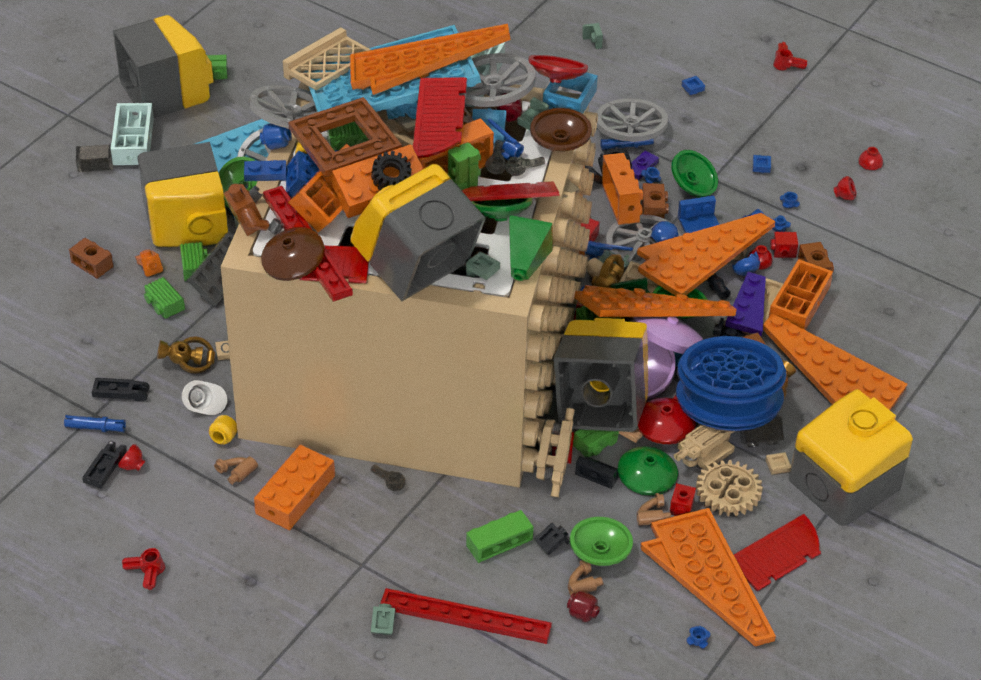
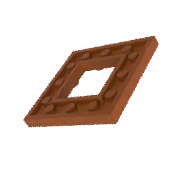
M364 97L288 122L290 131L325 177L331 176L333 170L402 147L399 140ZM355 121L369 141L335 152L321 133Z

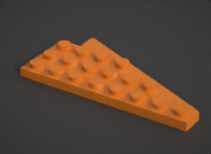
M508 23L350 54L352 90H363L371 86L372 94L375 95L417 77H427L432 71L454 62L465 60L469 56L511 40Z
M758 213L640 247L637 249V255L646 261L638 267V272L675 296L677 294L687 295L774 228L775 221L762 213Z
M585 285L583 291H575L574 297L599 317L735 316L737 310L730 305V302L724 300L718 302L688 298L682 294L670 296L646 293L644 289L640 288L630 291L622 288L614 289Z
M774 313L763 324V331L832 405L850 392L858 389L868 398H876L891 411L907 388V383Z
M709 508L651 522V529L656 539L641 542L640 548L645 554L751 644L759 646L775 641L776 635Z

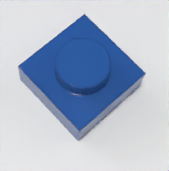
M697 76L682 80V87L689 95L705 91L704 83Z
M753 155V172L770 173L771 156Z

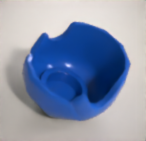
M661 221L651 229V238L656 243L679 236L676 226L668 221Z
M757 252L738 261L735 265L732 264L734 272L741 276H746L748 272L755 273L760 267V259Z

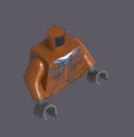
M232 184L228 191L224 193V196L246 235L249 236L258 230L266 231L267 229L275 235L278 234L284 227L281 221L274 218L269 224L268 220L262 219L255 205L263 196V194L258 192L260 189L254 186L248 191L243 184Z

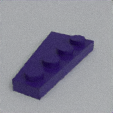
M751 272L747 273L733 304V307L737 309L736 315L728 316L725 326L751 334L759 333L762 337L765 276Z

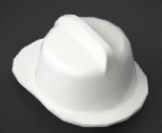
M194 380L184 387L182 401L185 407L193 412L216 415L225 409L227 395L221 386Z

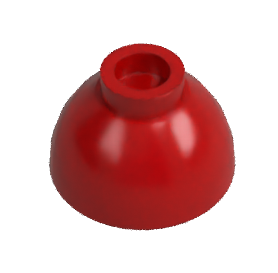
M869 147L861 153L858 162L861 167L867 170H877L882 167L883 158L876 147Z
M843 177L837 186L834 187L836 197H841L845 200H854L856 198V188L851 177Z
M758 245L748 254L749 257L750 254L757 252L760 259L758 270L767 269L772 265V255L764 245Z
M133 444L118 463V467L124 470L136 469L139 471L145 463L141 449L136 444Z

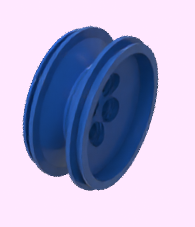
M736 336L712 337L691 345L679 360L678 376L680 380L676 388L677 400L684 413L702 425L727 431L754 429L773 420L783 406L784 393L782 387L786 380L785 366L781 357L773 349L761 342Z

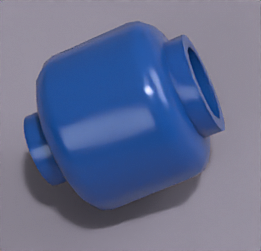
M269 123L264 125L263 132L260 133V140L268 149L275 150L288 146L289 141L292 140V134L288 128Z

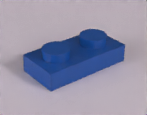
M286 160L244 161V181L286 180Z

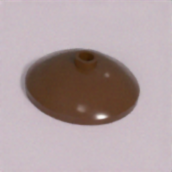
M553 108L545 110L534 117L531 122L530 133L534 141L540 146L552 151L566 152L575 150L589 141L592 134V125L589 119L578 111L567 108Z
M295 227L283 230L273 236L265 245L261 254L262 266L270 277L277 280L291 281L302 278L315 270L321 263L325 253L324 242L317 232L309 228Z

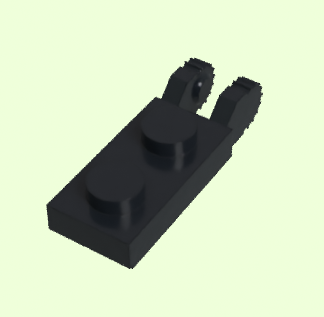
M96 377L92 389V397L146 401L148 397L146 392L150 389V385L144 381H134L131 379Z
M110 440L82 478L83 483L101 489L125 455L126 445L121 444L116 452L113 453L116 443Z

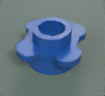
M648 167L647 170H642L641 175L644 176L646 183L661 181L660 172L657 168Z
M786 192L780 196L784 208L798 207L800 205V202L797 201L798 196L794 192Z
M782 215L772 219L775 221V227L772 228L775 232H785L786 228L791 226V223L786 221Z
M701 626L690 628V636L687 638V643L699 646L700 648H706L710 632Z

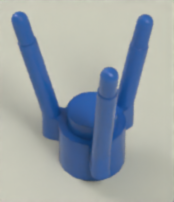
M489 118L488 122L504 136L505 140L502 147L504 152L493 149V154L507 160L511 157L518 159L524 151V145L517 142L516 139Z
M589 241L585 254L589 255L591 260L598 256L601 257L604 250L633 251V248Z

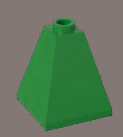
M510 215L511 277L517 281L528 280L553 251V226L550 222Z

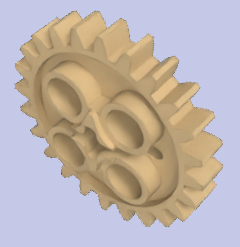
M721 460L720 465L713 462L712 467L706 465V470H701V474L697 477L696 495L700 496V502L705 501V508L711 506V512L717 509L719 510V515L726 512L727 517L730 516L731 512L738 516L739 511L745 515L746 509L752 511L753 506L757 507L758 501L761 500L762 480H758V474L753 475L754 469L747 470V464L741 467L739 466V461L734 465L731 460L728 461V464Z

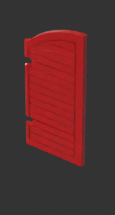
M466 77L420 78L413 149L418 158L438 155L457 144H461L462 132H457L456 129L463 128L465 96L459 94L466 93Z
M554 181L536 182L535 184L516 183L485 187L484 185L471 186L462 190L470 201L559 196V191Z
M324 245L344 278L348 279V283H367L369 262L356 247ZM313 271L299 278L300 281H318Z
M802 514L735 553L734 557L747 582L756 591H759L771 584L769 578L772 577L775 581L805 564L807 560L804 557L808 556L810 559H813L820 555L821 551L819 550V538L813 524L805 514Z

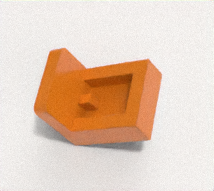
M149 249L141 251L140 255L135 256L137 264L142 266L146 277L163 272L158 253Z

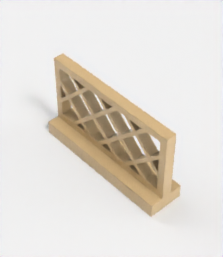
M340 27L284 59V77L288 80L296 78L317 91L332 80L339 78L340 75L346 74L350 69V63L340 64V62H350V55L340 56V54H354L371 49L347 37L346 30ZM326 62H337V64H326ZM323 70V72L311 73V71ZM326 70H336L335 72H326ZM311 79H321V80H319L318 82H315V81H313V80H311Z

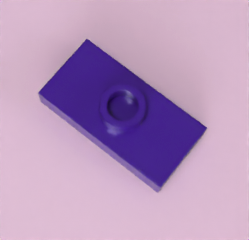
M644 151L631 162V169L634 170L635 179L639 180L643 177L641 175L642 170H647L648 167H654L659 163V157Z

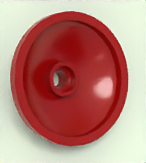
M531 55L528 58L529 63L539 74L550 78L549 81L554 83L577 78L588 71V65L568 58L549 55Z
M657 398L645 403L637 428L650 441L659 444H676L685 440L686 435L695 430L696 421L684 413L677 399Z

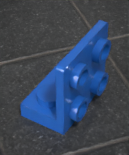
M298 151L286 166V192L292 198L320 170L311 157L301 151Z
M714 195L679 201L678 219L685 233H692L719 225L714 214L716 204Z

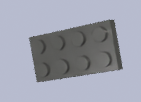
M230 232L223 236L187 279L213 307L224 297L221 264L234 237Z

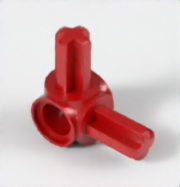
M786 42L778 44L773 66L782 71L790 68V66L805 69L807 60L793 57L792 52L788 50Z
M149 548L141 554V557L124 558L122 560V567L125 570L141 569L145 573L143 588L152 590L156 586L157 575L161 574L165 569V563L158 549Z

